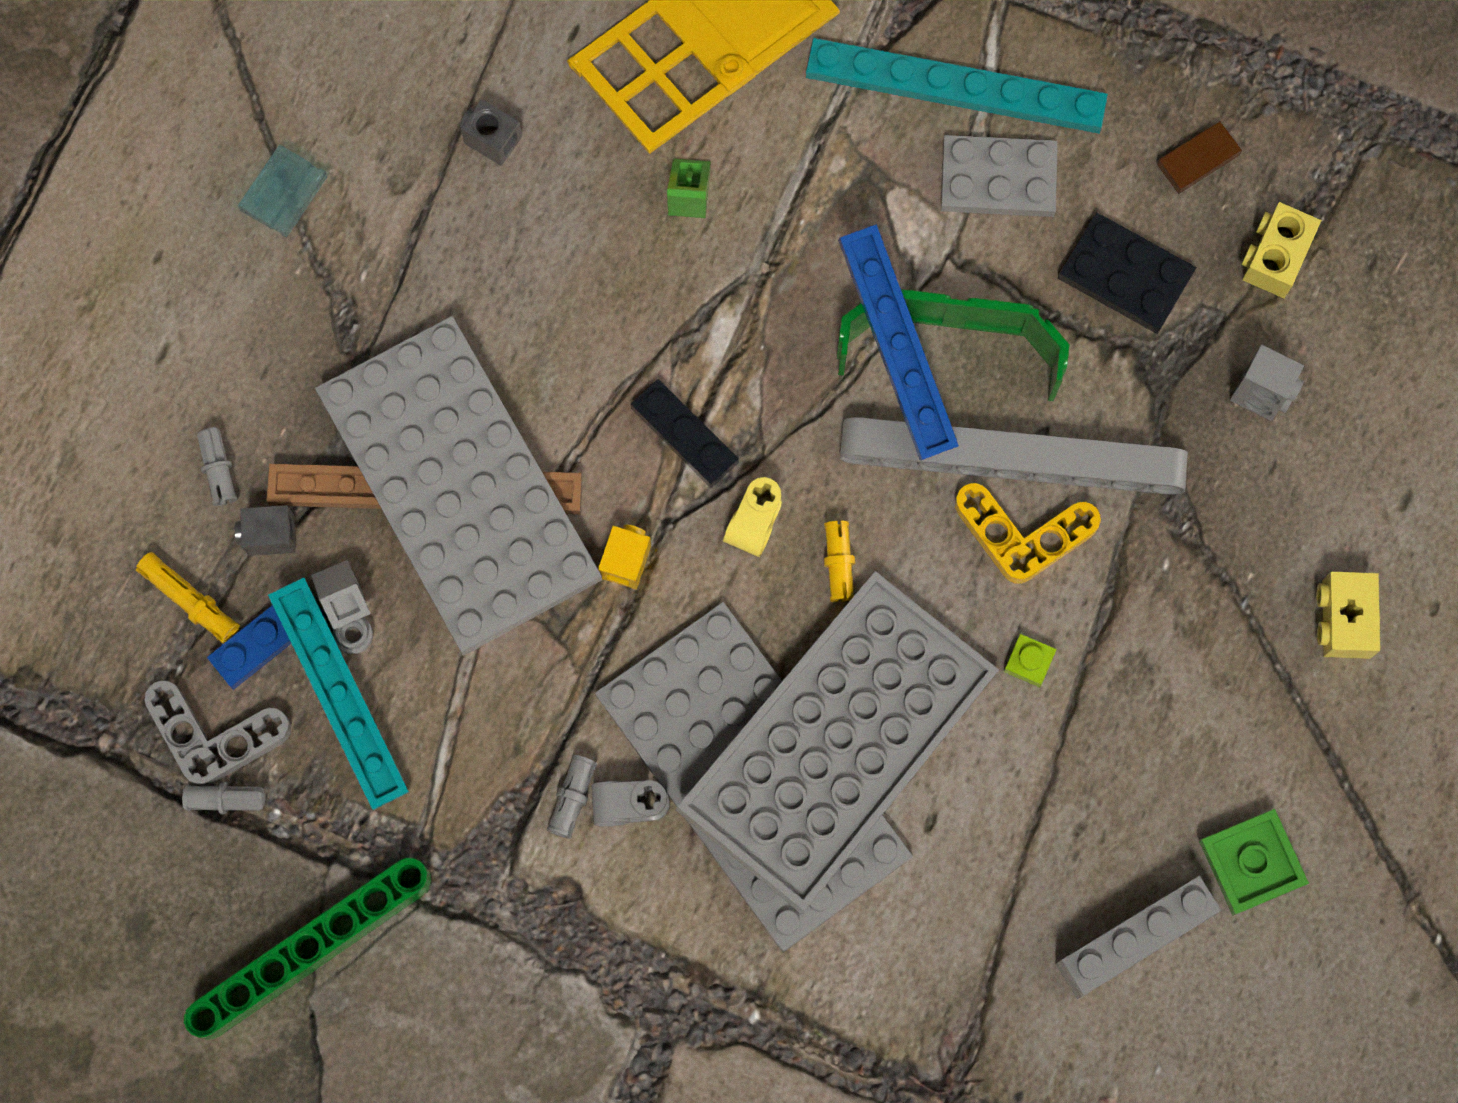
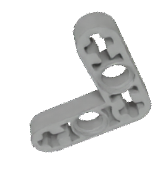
M158 681L153 683L145 693L146 707L181 771L191 783L197 786H208L280 746L291 734V723L287 716L276 708H267L208 740L186 698L175 684L169 681ZM161 691H165L168 695L174 694L169 699V702L177 714L182 709H184V714L170 717L164 707L161 705L155 706V703L160 700L158 694ZM272 718L275 722L281 720L282 724L277 727L279 734L276 736H272L269 732L257 737L262 742V745L257 747L255 740L247 730L252 727L253 731L258 734L267 728L265 722L267 719ZM164 719H169L165 724L163 723ZM181 723L191 724L194 730L192 739L185 744L175 743L172 736L174 728ZM234 737H243L248 743L246 753L238 758L230 757L226 751L228 742ZM217 747L219 755L227 762V765L222 767L221 763L215 761L208 765V774L203 777L199 773L193 774L192 771L197 768L195 761L201 758L205 762H209L217 756L212 753V750Z

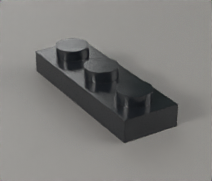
M659 379L630 404L631 409L710 488L715 486L739 463V458Z

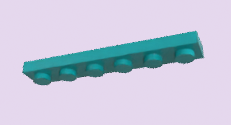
M305 578L268 594L372 810L374 811L408 794L409 791Z

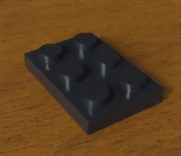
M1096 212L1060 272L1058 279L1158 334L1197 267Z

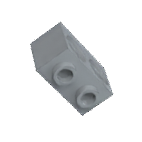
M1261 344L1246 367L1230 401L1272 421L1278 411L1286 413L1291 402H1294L1299 394L1304 381L1298 377L1304 365Z

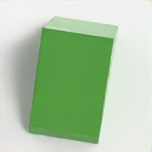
M673 158L667 188L668 215L706 218L710 161Z

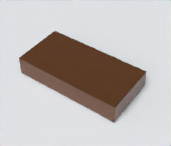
M1219 121L1159 159L1157 166L1177 193L1180 194L1240 156L1242 149Z

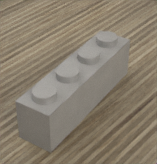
M1198 876L1056 963V966L1076 998L1079 999L1222 910L1201 877Z

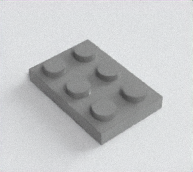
M944 135L941 190L942 212L1054 217L1056 212L1057 141Z

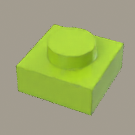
M1020 634L1004 673L1040 688L1057 649Z

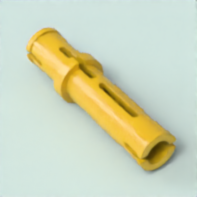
M147 553L138 562L135 571L180 606L188 614V619L195 625L200 624L206 628L222 644L237 634L240 625L223 613L216 606V601L209 595L204 596L198 592L190 583L157 557L155 553Z

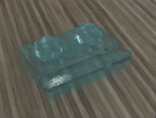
M279 144L238 204L241 212L270 229H275L287 238L327 179V173Z

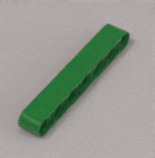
M405 858L398 861L193 1002L184 1014L186 1030L191 1035L206 1040L220 1037L421 898L431 886L429 870L419 860L414 858ZM411 868L419 869L421 872L420 883L411 889L404 888L401 884L403 873ZM375 892H385L387 895L385 908L379 912L369 911V897ZM342 915H350L353 919L352 930L344 936L336 935L334 931L336 919ZM309 938H315L318 941L319 950L313 958L304 960L300 955L301 944ZM274 962H281L284 966L283 978L279 982L269 983L266 978L268 966ZM246 985L250 992V998L244 1006L235 1007L231 1000L232 993L237 987ZM211 1009L215 1015L214 1025L207 1031H201L197 1025V1018L202 1011Z

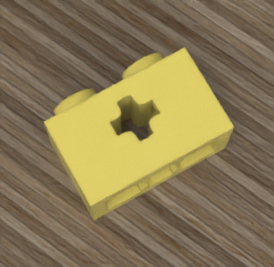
M1330 572L1322 580V583L1318 584L1316 593L1317 606L1323 607V622H1319L1317 628L1318 645H1323V657L1371 659L1380 652L1379 573ZM1346 608L1347 615L1354 617L1349 623L1347 616L1340 614V611Z

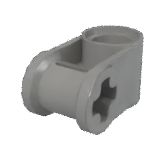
M653 780L631 782L606 781L591 785L595 826H619L634 822L660 820L667 814L670 807V800L666 790L660 783ZM648 792H653L660 799V801L654 802L653 809L648 810L645 804L641 803V800L647 799Z

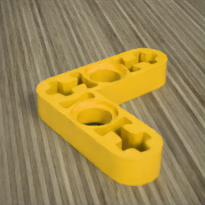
M970 483L963 486L955 500V509L959 517L1003 576L1015 584H1022L1031 580L1090 539L1098 530L1101 522L1100 513L1093 504L1078 502L1023 538L991 493L983 485ZM968 494L972 498L978 496L982 498L979 508L985 516L990 510L994 513L986 517L979 526L976 524V521L981 516L974 507L967 509L964 506L967 501L966 495ZM1075 513H1078L1081 517L1085 515L1090 516L1089 529H1086L1083 525L1077 527L1070 534V537L1075 539L1071 542L1065 529L1074 523L1076 519ZM991 524H1000L1005 528L1007 538L1001 543H993L987 539L985 529ZM1046 533L1056 534L1061 540V549L1054 553L1045 551L1040 545L1041 536ZM1031 544L1036 557L1027 563L1025 567L1027 572L1023 573L1020 569L1013 571L1010 568L1013 563L1012 557L1015 556L1018 560H1022L1028 556L1031 549L1027 545ZM1038 558H1040L1043 562L1039 563Z

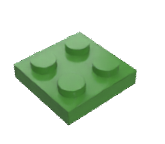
M1275 809L1199 841L1232 916L1309 884Z

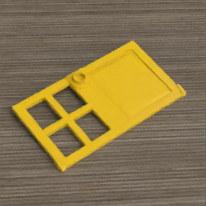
M649 0L580 52L570 57L567 63L579 78L582 76L644 149L651 154L840 14V10L831 0ZM657 14L683 44L655 64L629 34ZM619 42L645 72L616 92L591 62ZM691 54L695 56L718 83L716 87L693 104L689 103L665 75V73ZM655 82L678 108L680 113L652 133L626 102Z

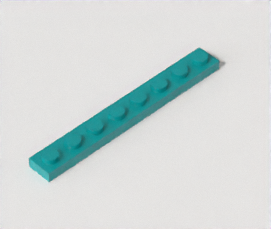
M813 38L806 70V78L1098 134H1100L1108 96L1107 93L817 38Z

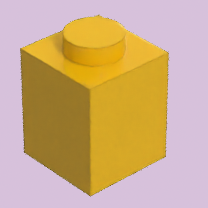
M624 524L623 528L612 526L598 568L603 580L637 590L651 549V538L645 536L646 532L643 529Z

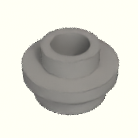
M362 617L333 630V637L338 648L344 653L359 654L370 646L373 639V630L370 623ZM352 629H357L361 633L359 639L354 642L348 641V632Z

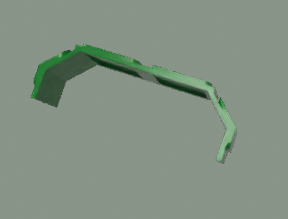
M901 289L913 323L1024 336L1051 368L1048 401H1054L1067 369L1070 344L1049 320L1045 319L1044 321L1039 316V309H1034L1032 305L979 298L958 300L951 299V296L945 294ZM861 303L845 314L841 320L836 358L840 360L838 371L840 376H844L848 343L870 328Z

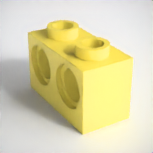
M1281 202L1278 203L1272 214L1265 212L1256 233L1262 235L1258 246L1250 245L1241 264L1247 267L1243 281L1285 298L1294 284L1322 220ZM1284 227L1289 229L1293 234V238L1283 237L1277 228ZM1263 260L1274 261L1278 265L1279 270L1272 271L1267 269L1263 264Z

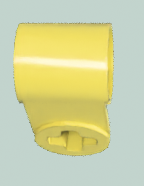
M762 477L750 483L738 510H736L729 523L723 542L757 557L762 555L771 535L773 524L781 509L782 495L777 482L771 478ZM765 492H769L771 501H766L763 506L758 505L757 496L762 497Z

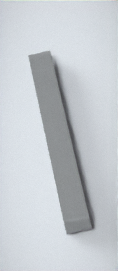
M856 417L843 420L840 460L851 464L1158 494H1181L1186 489L1188 452L1178 448L952 426L959 446L920 461L906 422Z

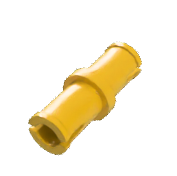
M830 521L824 523L827 557L824 558V567L829 570L830 602H839V599H841V602H847L854 597L852 566L855 565V556L851 555L849 521H840V524H838V521Z

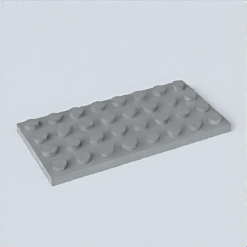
M453 316L315 388L463 656L602 581L599 570Z
M875 571L681 801L676 811L803 914L999 669Z
M722 602L598 690L595 696L677 807L781 684L782 680L725 603ZM882 815L805 912L801 914L686 819L782 953L790 949L913 857Z

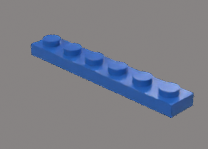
M877 224L840 237L838 239L839 245L919 460L921 461L958 447L957 439Z

